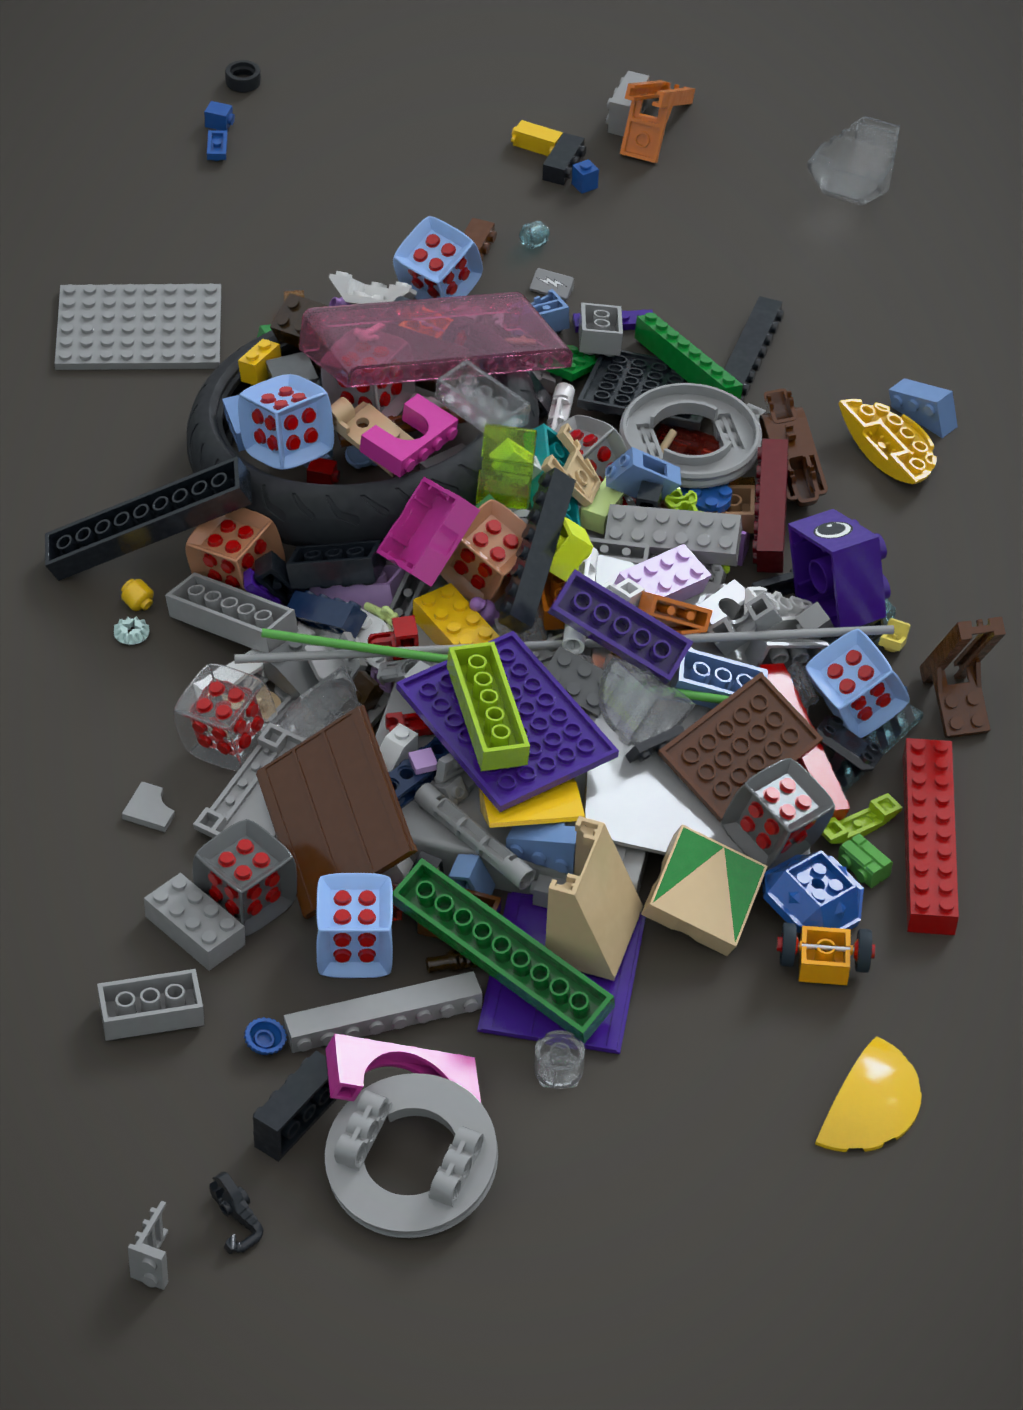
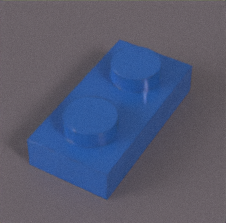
M208 130L207 160H226L227 131Z

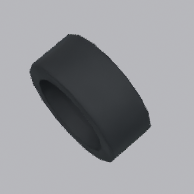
M238 60L230 63L225 70L226 85L231 90L237 92H250L257 89L261 83L260 67L248 60ZM237 75H249L250 77L240 78V77H236V76H237Z

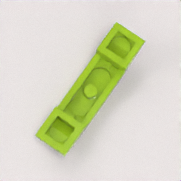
M889 793L871 800L869 807L839 821L835 817L831 818L822 835L832 844L845 843L857 834H861L864 837L893 819L902 811L903 807Z

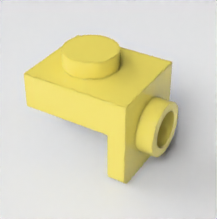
M890 618L887 625H894V634L882 635L878 645L883 646L885 650L890 652H900L906 644L911 625Z

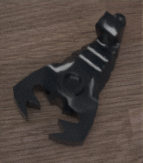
M220 1172L212 1178L214 1181L209 1184L212 1198L219 1204V1208L224 1215H231L252 1232L251 1235L240 1243L238 1241L235 1242L236 1236L233 1234L226 1240L224 1249L228 1254H232L233 1251L244 1253L261 1240L264 1229L252 1209L249 1208L250 1198L245 1190L239 1186L237 1187L227 1172Z

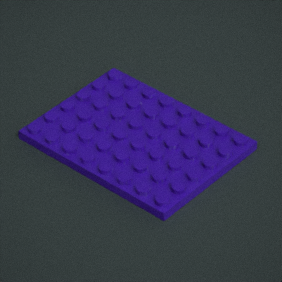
M514 631L489 642H495L530 744L528 765L481 771L447 669V660L396 682L397 691L499 812L609 762L619 755V750Z

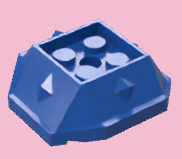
M822 850L808 855H795L766 871L762 879L763 898L787 923L796 924L798 933L801 934L802 926L853 929L858 926L861 920L864 888L847 872L846 867L842 866L833 856H827Z

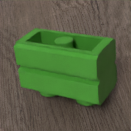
M857 834L839 848V863L852 871L859 882L867 884L870 888H873L880 881L882 882L891 875L893 862L861 834Z

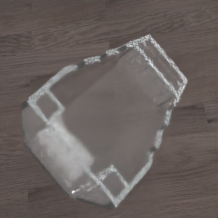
M863 116L851 124L850 129L842 130L838 137L833 136L830 138L829 143L824 142L808 161L807 167L823 194L860 206L884 195L890 189L900 126Z

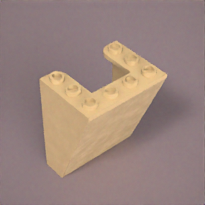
M579 816L575 824V831L577 833L574 874L568 873L566 883L562 885L557 884V880L552 879L548 889L545 947L580 972L614 981L643 905L605 823Z

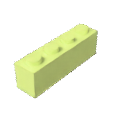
M606 476L592 504L587 507L581 505L579 509L581 527L604 534L606 531L610 504L622 505V498L626 495L607 487Z

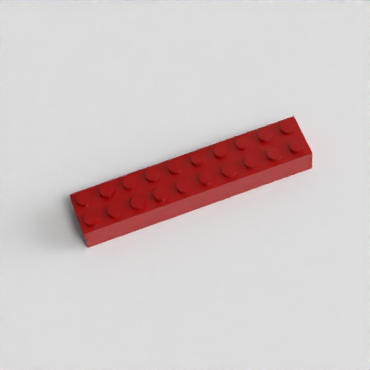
M906 738L903 753L907 932L955 935L959 909L952 741Z

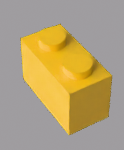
M262 339L238 360L241 381L251 385L265 381L268 378L266 360L282 357L280 344Z

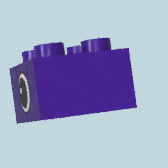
M835 509L788 523L796 597L811 601L812 604L818 602L830 618L834 628L859 627L887 617L885 599L890 597L891 590L887 578L882 573L881 560L886 558L887 548L880 534H874L861 526L857 520H851Z

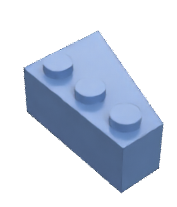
M553 289L549 290L548 295L542 298L540 296L535 297L534 302L528 305L523 303L505 312L506 333L513 342H522L526 339L542 337L545 334L560 332L570 328L569 307Z
M905 378L889 389L891 407L905 414L939 437L944 438L958 427L953 391Z

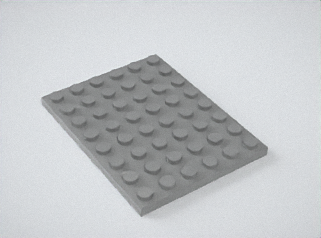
M221 284L60 285L55 370L216 369L220 365Z

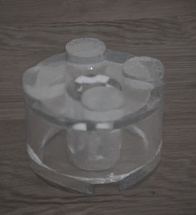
M563 1030L551 1031L544 1038L539 1039L535 1046L534 1072L539 1080V1084L543 1087L557 1089L576 1087L584 1072L585 1047L583 1042L574 1038V1034Z

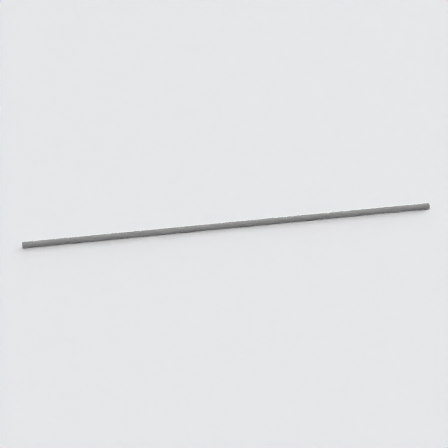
M894 625L684 634L683 636L693 641V643L840 637L855 629H860L866 635L894 634ZM586 639L585 648L603 647L591 639ZM563 640L525 641L524 643L530 650L558 649L559 646L562 647ZM470 644L396 648L448 654L449 647ZM352 650L234 654L235 664L393 656Z

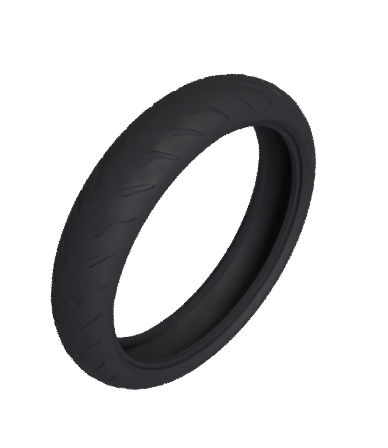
M362 307L344 309V311L385 324L389 307ZM414 308V309H413V314H414L416 311H418L419 309ZM426 310L448 321L464 323L469 328V336L464 350L469 351L475 363L470 375L479 378L477 390H479L481 396L494 410L483 431L455 455L438 464L401 477L345 485L313 484L283 479L251 465L232 448L234 438L225 417L222 401L224 398L239 395L245 389L253 386L241 381L238 360L262 339L279 343L282 357L307 351L312 362L317 353L278 341L271 330L253 339L231 354L213 371L202 385L188 418L187 455L193 474L238 456L250 471L252 504L244 508L270 518L276 525L283 544L297 547L382 539L383 542L423 477L459 495L474 506L488 495L486 485L491 475L504 481V474H499L493 469L490 453L507 438H510L523 448L525 447L524 434L539 425L538 399L528 371L504 342L468 321L440 312Z

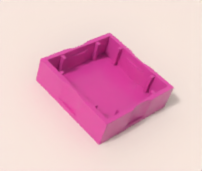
M423 477L376 553L432 587L480 509L459 495Z

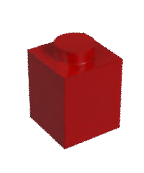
M318 458L310 462L307 468V483L334 485V483L339 481L340 470H337V461Z

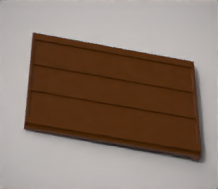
M364 705L357 706L257 770L256 776L277 839L290 851L296 863V896L305 919H309L317 914V885L321 876L335 873L383 874L418 851L410 835Z

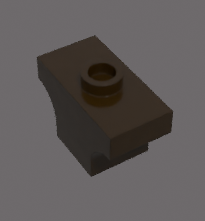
M364 670L358 671L338 708L345 714L362 705L365 706L366 711L373 710L383 695L384 690Z

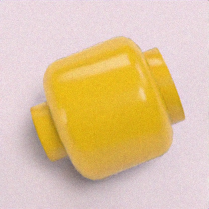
M130 579L122 586L121 599L133 611L141 609L145 611L153 604L154 591L143 580Z

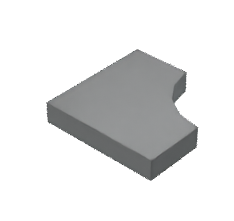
M141 782L122 812V819L166 832L175 817V811L163 803L162 787Z

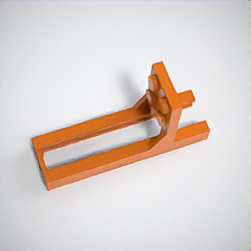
M662 80L628 83L625 99L632 100L620 154L657 163L665 127L673 106L692 104L695 89L686 86L679 88L680 85L675 84L674 89H671V83ZM659 98V101L652 102V106L659 107L658 117L640 113L643 100Z

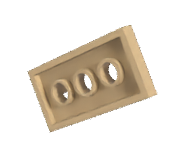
M341 397L331 404L334 430L359 450L361 435L374 425L379 426L396 438L415 440L370 403L363 401L354 408L346 398ZM360 423L368 424L365 428L358 427L357 425ZM375 462L378 466H380V467H381L384 471H386L389 475H391L392 477L395 476V474H393L392 472H390L389 470H387L386 468H384L383 466H381L380 464H378L377 462Z

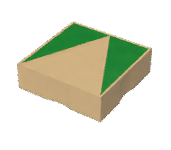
M682 824L672 836L662 861L660 875L651 888L641 915L670 929L681 931L697 942L728 956L738 944L768 866Z

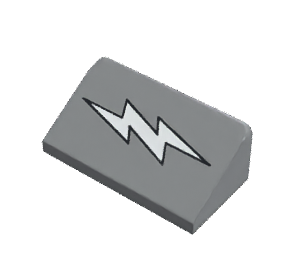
M537 268L530 291L548 295V291L553 289L562 300L567 301L574 289V278Z

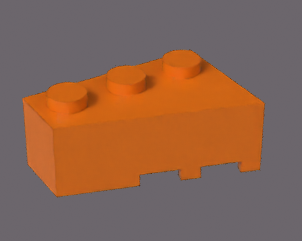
M642 591L638 605L639 609L682 635L707 632L713 610L645 591Z

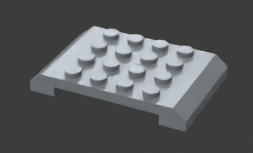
M270 722L257 738L258 745L211 808L205 807L193 823L194 829L213 838L231 825L248 819L259 824L277 839L256 773L257 770L306 739Z

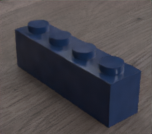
M295 590L287 607L295 610L296 620L305 626L340 635L343 632H351L354 638L357 637L367 617V614L361 610V606L356 602L349 601V603H346L340 598L334 597V599H331L324 594L317 596L308 590H305V592Z

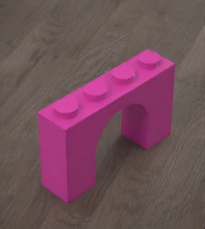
M417 394L404 403L402 420L424 435L423 437L415 440H403L374 425L361 435L359 451L393 474L401 477L405 473L411 472L417 464L425 461L429 455L440 450L445 443L456 437L458 433V419Z

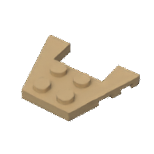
M566 423L560 427L557 434L558 439L570 453L564 467L560 465L552 454L545 458L541 469L544 472H548L555 467L575 479L576 483L572 497L584 507L592 504L601 485V480L589 459L586 458L584 460L579 451L581 444L578 439L573 440L569 433L572 428Z

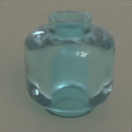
M534 221L522 226L519 238L523 245L533 249L545 245L550 232L544 223Z

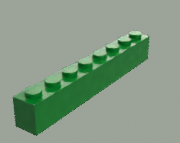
M646 313L645 315L637 316L634 338L689 383L708 385L721 389L741 400L743 384L735 379L734 376L730 375L724 368L720 367L689 340L679 334L678 331L659 318L657 314Z

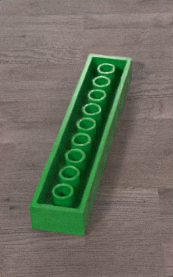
M423 858L419 860L393 891V904L584 1044L614 1009L615 1001L612 994Z

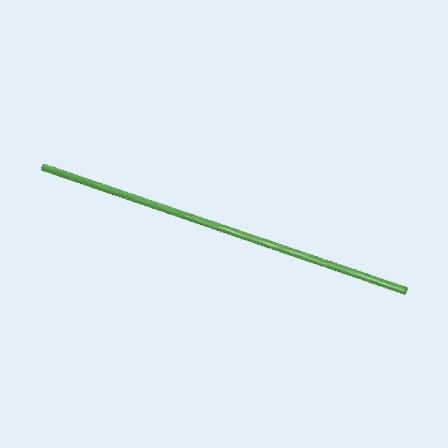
M262 628L261 634L263 638L441 663L448 659V655L265 628ZM620 680L616 688L720 704L729 697Z

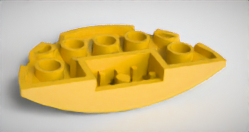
M861 399L839 401L842 416L853 439L877 468L892 478L909 484H917L929 477L936 465L937 456L933 454L934 444L915 421L905 414L898 416L890 412V407L875 402L874 405L862 404Z
M877 1036L867 1045L836 1096L815 1145L840 1152H847L849 1148H863L864 1152L882 1148L885 1142L893 1138L898 1140L911 1128L919 1113L922 1094L918 1075L913 1065L900 1050Z

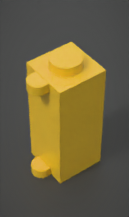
M521 120L512 130L511 143H513V146L549 156L563 132Z

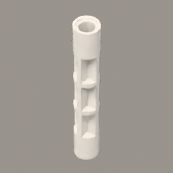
M562 382L555 387L547 420V426L553 430L569 419L575 389L571 384Z
M593 547L589 558L584 559L580 564L578 570L594 581L599 554L595 547ZM565 624L562 648L575 655L581 654L585 649L586 636Z

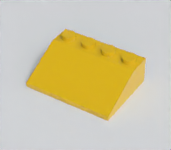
M574 778L502 812L497 810L479 788L480 812L489 828L577 821L579 816L585 817L577 782Z

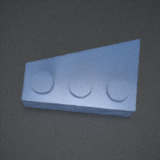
M559 822L556 825L533 824L512 826L506 838V847L516 854L518 858L557 870L561 873L574 874L577 833L575 826H565V822Z

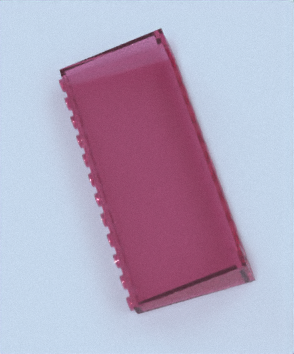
M520 292L309 308L302 316L299 349L347 388L571 367L573 353Z

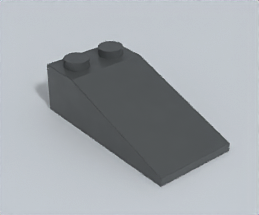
M286 641L269 653L301 652L306 645L310 644ZM308 660L263 662L265 677L323 723L341 712L338 706L349 689L346 683L318 681Z

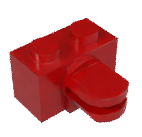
M415 616L392 618V631L370 634L367 640L368 644L389 647L419 646ZM393 657V660H396V661H397V660H405V659H407V658Z

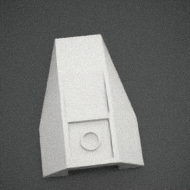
M336 271V275H329L330 280L345 302L356 306L390 307L397 297L403 296L412 300L417 293L416 290L412 289V285H408V283L396 281V285L390 284L389 288H387V285L378 282H372L371 285L364 284L353 279L352 275L346 272Z

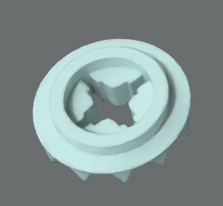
M128 616L126 620L119 619L118 624L114 625V636L123 644L134 645L141 643L149 635V625L146 624L145 619L139 620L137 616L134 619H130ZM131 627H135V629H132V631L128 633V630H130Z

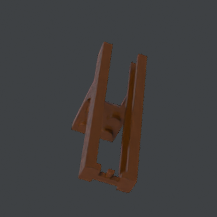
M1002 616L988 618V624L984 626L982 619L976 620L977 627H972L971 620L957 622L919 667L923 684L934 683L945 738L982 734L990 731L981 687V661L1006 634ZM972 635H977L953 662L954 666H959V670L954 675V678L962 679L967 677L968 682L948 685L945 669L972 640Z

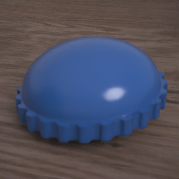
M263 1017L257 1018V1020L254 1019L249 1023L244 1032L245 1043L248 1044L247 1046L255 1053L273 1055L282 1050L287 1040V1034L279 1022Z

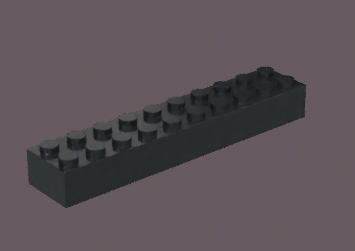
M236 456L45 533V566L60 581L251 505L250 471L240 458Z

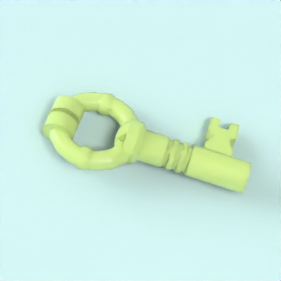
M370 602L364 604V610L386 621L391 628L392 618L399 617L387 605L380 608Z

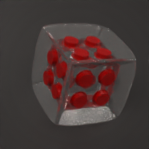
M220 664L206 665L191 681L174 709L176 728L186 750L200 760L233 771H238L258 745L257 738L270 722L275 725L278 724L276 707L267 685L251 674Z

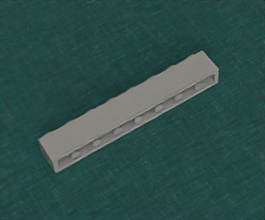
M472 971L284 1015V1029L286 1030L285 1033L287 1034L286 1037L291 1052H304L312 1048L327 1046L334 1034H344L359 1038L380 1034L381 1032L393 1029H402L419 1023H427L440 1018H449L461 1013L474 1012L482 1009V991L475 973Z

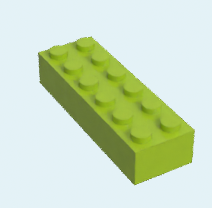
M495 642L449 647L447 669L481 771L528 765L530 744Z

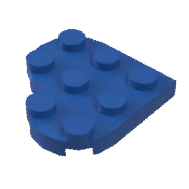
M729 483L709 488L679 487L683 496L689 490L696 492V507L698 511H717V513H722L731 506L732 489L728 487Z

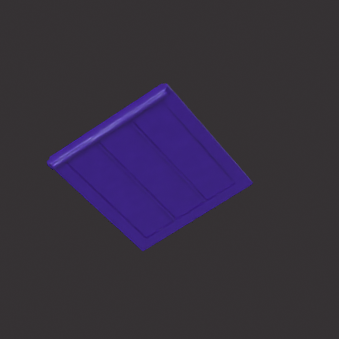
M508 893L503 917L545 946L547 908L533 905V895ZM640 914L614 981L581 972L612 994L615 1001L614 1009L585 1044L491 975L487 984L477 1032L620 1054L646 917Z

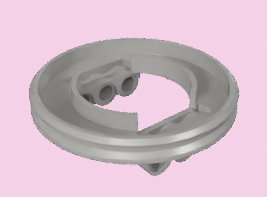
M676 383L648 390L629 403L620 420L619 434L627 449L629 450L631 447H634L680 467V487L709 488L727 484L738 479L756 463L758 447H761L762 429L754 412L734 395L708 385ZM695 414L711 419L713 423L714 437L716 441H719L720 449L704 455H685L667 448L664 449L663 453L653 428L661 420L673 415Z
M419 1073L391 1076L361 1090L354 1102L348 1101L338 1113L330 1128L325 1147L326 1173L334 1196L341 1207L350 1217L364 1227L383 1235L399 1238L433 1235L449 1229L464 1220L486 1197L495 1178L498 1164V1145L495 1130L487 1111L480 1101L467 1089L451 1080ZM407 1116L428 1117L446 1126L454 1135L453 1144H450L442 1166H439L438 1172L434 1176L430 1191L417 1195L391 1193L376 1184L368 1174L364 1161L386 1117L389 1122Z

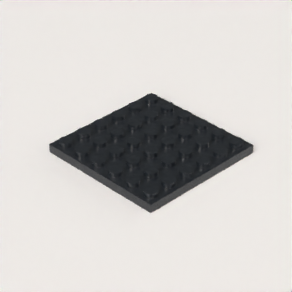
M621 350L620 356L608 357L600 354L577 400V407L583 408L586 411L595 410L607 415L616 414L622 416L629 403L644 392L663 385L689 382L656 356ZM678 414L667 417L659 423L668 427L677 426L689 431H699L705 417L695 414Z

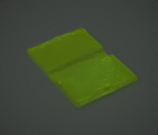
M485 423L481 457H483L482 469L479 470L476 503L481 502L490 494L496 501L504 503V506L507 508L528 510L537 430Z

